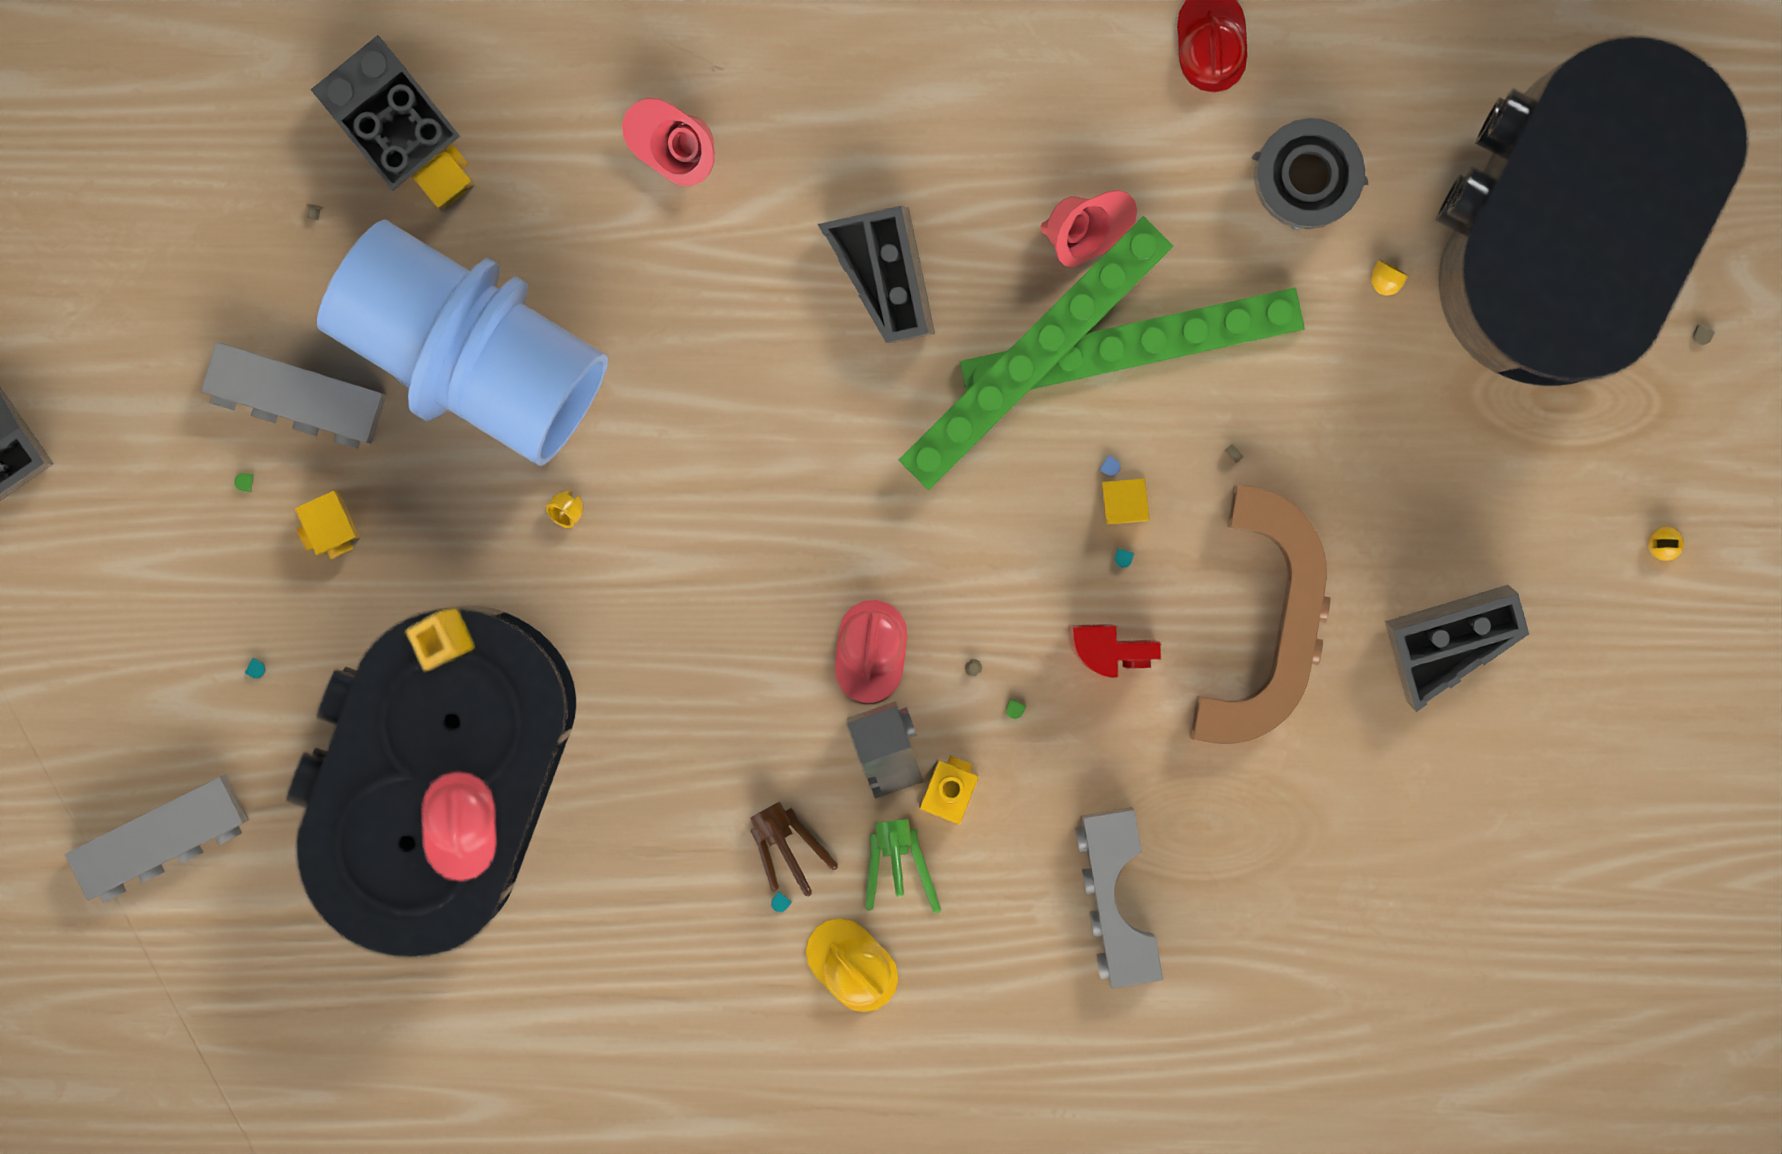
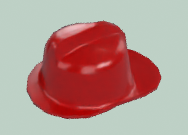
M1186 0L1179 11L1177 22L1179 62L1182 73L1191 85L1201 91L1215 93L1227 90L1240 80L1246 70L1248 53L1246 21L1243 9L1236 0Z

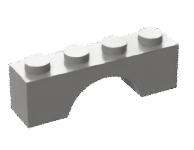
M1132 807L1081 815L1083 826L1075 827L1079 852L1087 851L1090 868L1082 869L1086 895L1094 894L1097 910L1090 911L1089 914L1093 936L1102 937L1104 953L1096 954L1100 978H1109V984L1112 989L1163 980L1155 935L1138 930L1124 921L1117 910L1114 898L1115 883L1121 869L1129 860L1141 853L1135 810Z

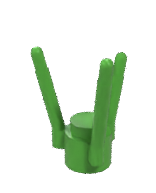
M909 819L875 823L876 834H870L871 854L866 889V910L870 911L874 907L881 848L883 857L891 856L895 894L897 897L904 895L900 855L909 854V845L934 913H939L941 907L918 843L917 829L910 830Z

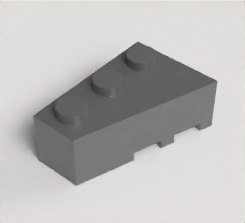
M898 206L818 224L886 343H896L935 334L908 207Z
M1509 585L1385 621L1407 703L1416 712L1426 706V702L1448 687L1451 689L1461 682V678L1481 664H1487L1529 635L1519 594Z
M896 701L847 718V725L875 799L923 782L909 738L916 736L907 707L898 710Z

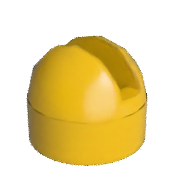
M1379 259L1371 273L1372 286L1382 295L1397 293L1408 278V275L1403 271Z
M570 490L560 491L554 495L545 507L549 517L564 528H572L581 518L584 511L582 498L577 496L574 499L572 497L573 492Z
M1659 527L1650 534L1648 549L1652 556L1658 560H1674L1684 549V539L1682 534L1673 527ZM1657 539H1676L1677 548H1657Z

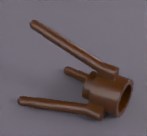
M778 802L750 818L755 826L750 832L757 842L771 890L777 891L779 885L766 839L770 846L775 843L777 844L803 894L807 897L812 894V890L785 840L786 837L793 834L789 828L790 825L830 869L836 870L838 868L837 862L798 820L792 807L785 811L781 802Z

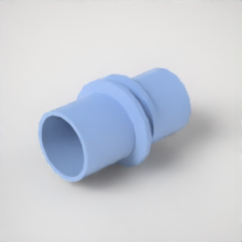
M384 219L375 223L355 243L332 277L321 301L317 315V329L392 374L398 382L408 387L409 411L418 417L429 421L450 410L535 464L542 466L549 462L565 445L590 408L606 373L608 356L527 307L525 302L529 284L514 276L500 289L496 288L501 267L491 259H484L469 271Z

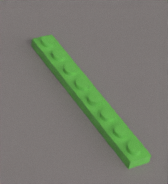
M1143 216L898 461L929 491L1174 246Z
M1296 287L1086 333L1030 390L1305 330ZM1007 351L960 361L966 392Z

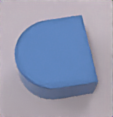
M1108 455L1099 470L1109 476H1113L1119 472L1120 464L1116 459Z

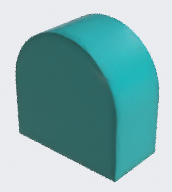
M1117 548L1115 563L1122 568L1128 567L1132 563L1134 553Z
M253 658L245 674L252 678H260L265 674L266 667L261 661Z
M778 891L773 897L771 905L776 912H783L792 901Z

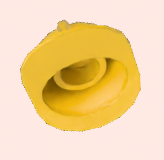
M842 918L827 920L816 927L808 938L806 948L808 966L815 977L832 995L849 1009L860 1012L877 1010L888 1003L896 992L899 977L895 962L889 953L856 922Z

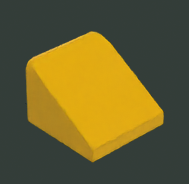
M1145 478L1102 482L1105 525L1150 521Z
M457 609L437 612L406 630L424 671L464 654L474 647Z

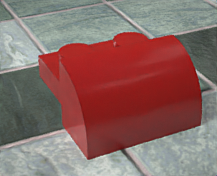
M1113 624L1069 625V640L1075 656L1084 666L1102 676L1118 678V661H1122V665L1126 669L1151 668V660L1161 659L1160 641H1117V626Z

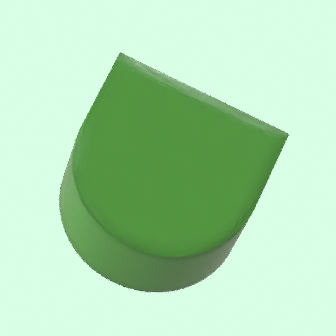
M244 473L237 475L234 480L236 488L252 492L254 475Z
M1010 699L1006 712L1010 718L1018 719L1023 715L1026 706Z

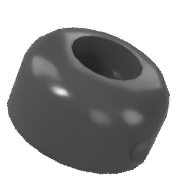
M1301 119L1282 126L1268 138L1261 150L1255 152L1251 158L1256 160L1254 181L1256 192L1262 205L1271 216L1281 223L1291 226L1294 230L1320 228L1337 221L1352 209L1360 197L1363 186L1368 185V178L1365 176L1364 159L1358 144L1347 131L1337 124L1323 119ZM1303 154H1312L1319 157L1326 164L1329 172L1326 187L1314 195L1297 191L1289 178V168L1292 161Z

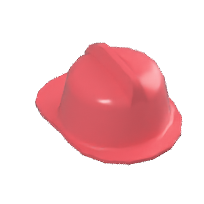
M643 99L635 102L626 111L622 122L623 138L628 148L640 160L658 171L666 179L677 185L692 186L701 183L711 173L715 162L714 138L710 128L704 121L695 116L685 114L674 105L661 99Z
M1120 190L1105 192L1090 199L1071 196L1063 199L1056 205L1050 218L1040 225L1041 231L1055 247L1058 260L1064 266L1075 267L1106 253L1135 224L1137 207L1135 200L1127 192Z
M879 600L863 601L851 607L842 619L838 634L835 672L842 691L853 700L862 703L880 702L891 696L900 684L904 669L907 629L900 612L892 605Z
M455 772L443 775L432 783L424 797L422 809L423 836L427 860L438 873L449 879L466 880L474 878L487 869L494 857L496 839L492 795L484 782L471 774Z

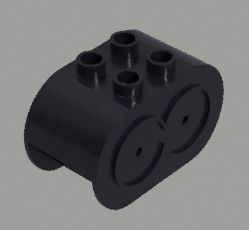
M1621 37L1602 41L1578 52L1538 79L1525 94L1513 88L1505 100L1501 97L1497 99L1475 141V144L1493 152L1484 172L1472 167L1466 176L1460 174L1451 186L1436 217L1437 222L1453 229L1440 260L1439 293L1444 315L1457 340L1475 360L1494 373L1520 383L1536 386H1562L1606 377L1628 368L1645 355L1657 339L1742 173L1747 157L1748 134L1741 106L1729 85L1716 70L1694 53L1674 43L1649 37Z
M456 606L432 610L409 617L383 633L366 651L357 670L345 666L343 671L335 669L332 673L319 706L317 719L334 724L336 728L327 751L316 747L312 754L304 752L292 778L286 801L306 808L296 839L297 866L304 890L321 918L333 930L353 944L369 951L394 957L417 958L442 954L462 946L479 934L509 899L576 717L577 698L571 672L560 652L540 631L516 616L488 607ZM457 609L472 640L473 649L424 671L406 630L437 612ZM455 772L471 774L483 781L491 792L494 804L496 839L494 857L487 869L476 877L466 880L449 879L438 873L427 860L424 848L422 809L425 794L432 783L440 777Z

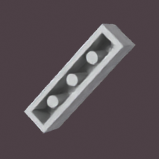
M219 342L215 343L201 388V392L212 395L209 402L211 404L235 410L237 403L253 407L251 413L253 417L276 423L278 416L294 420L292 429L317 436L319 428L336 433L333 442L356 449L359 448L360 441L372 443L386 398V394Z
M225 774L66 853L65 856L87 900L99 895L102 902H105L126 891L123 885L124 882L138 876L141 883L165 872L161 864L174 857H177L179 863L182 864L204 853L200 844L214 837L220 845L242 834L239 825L249 820Z

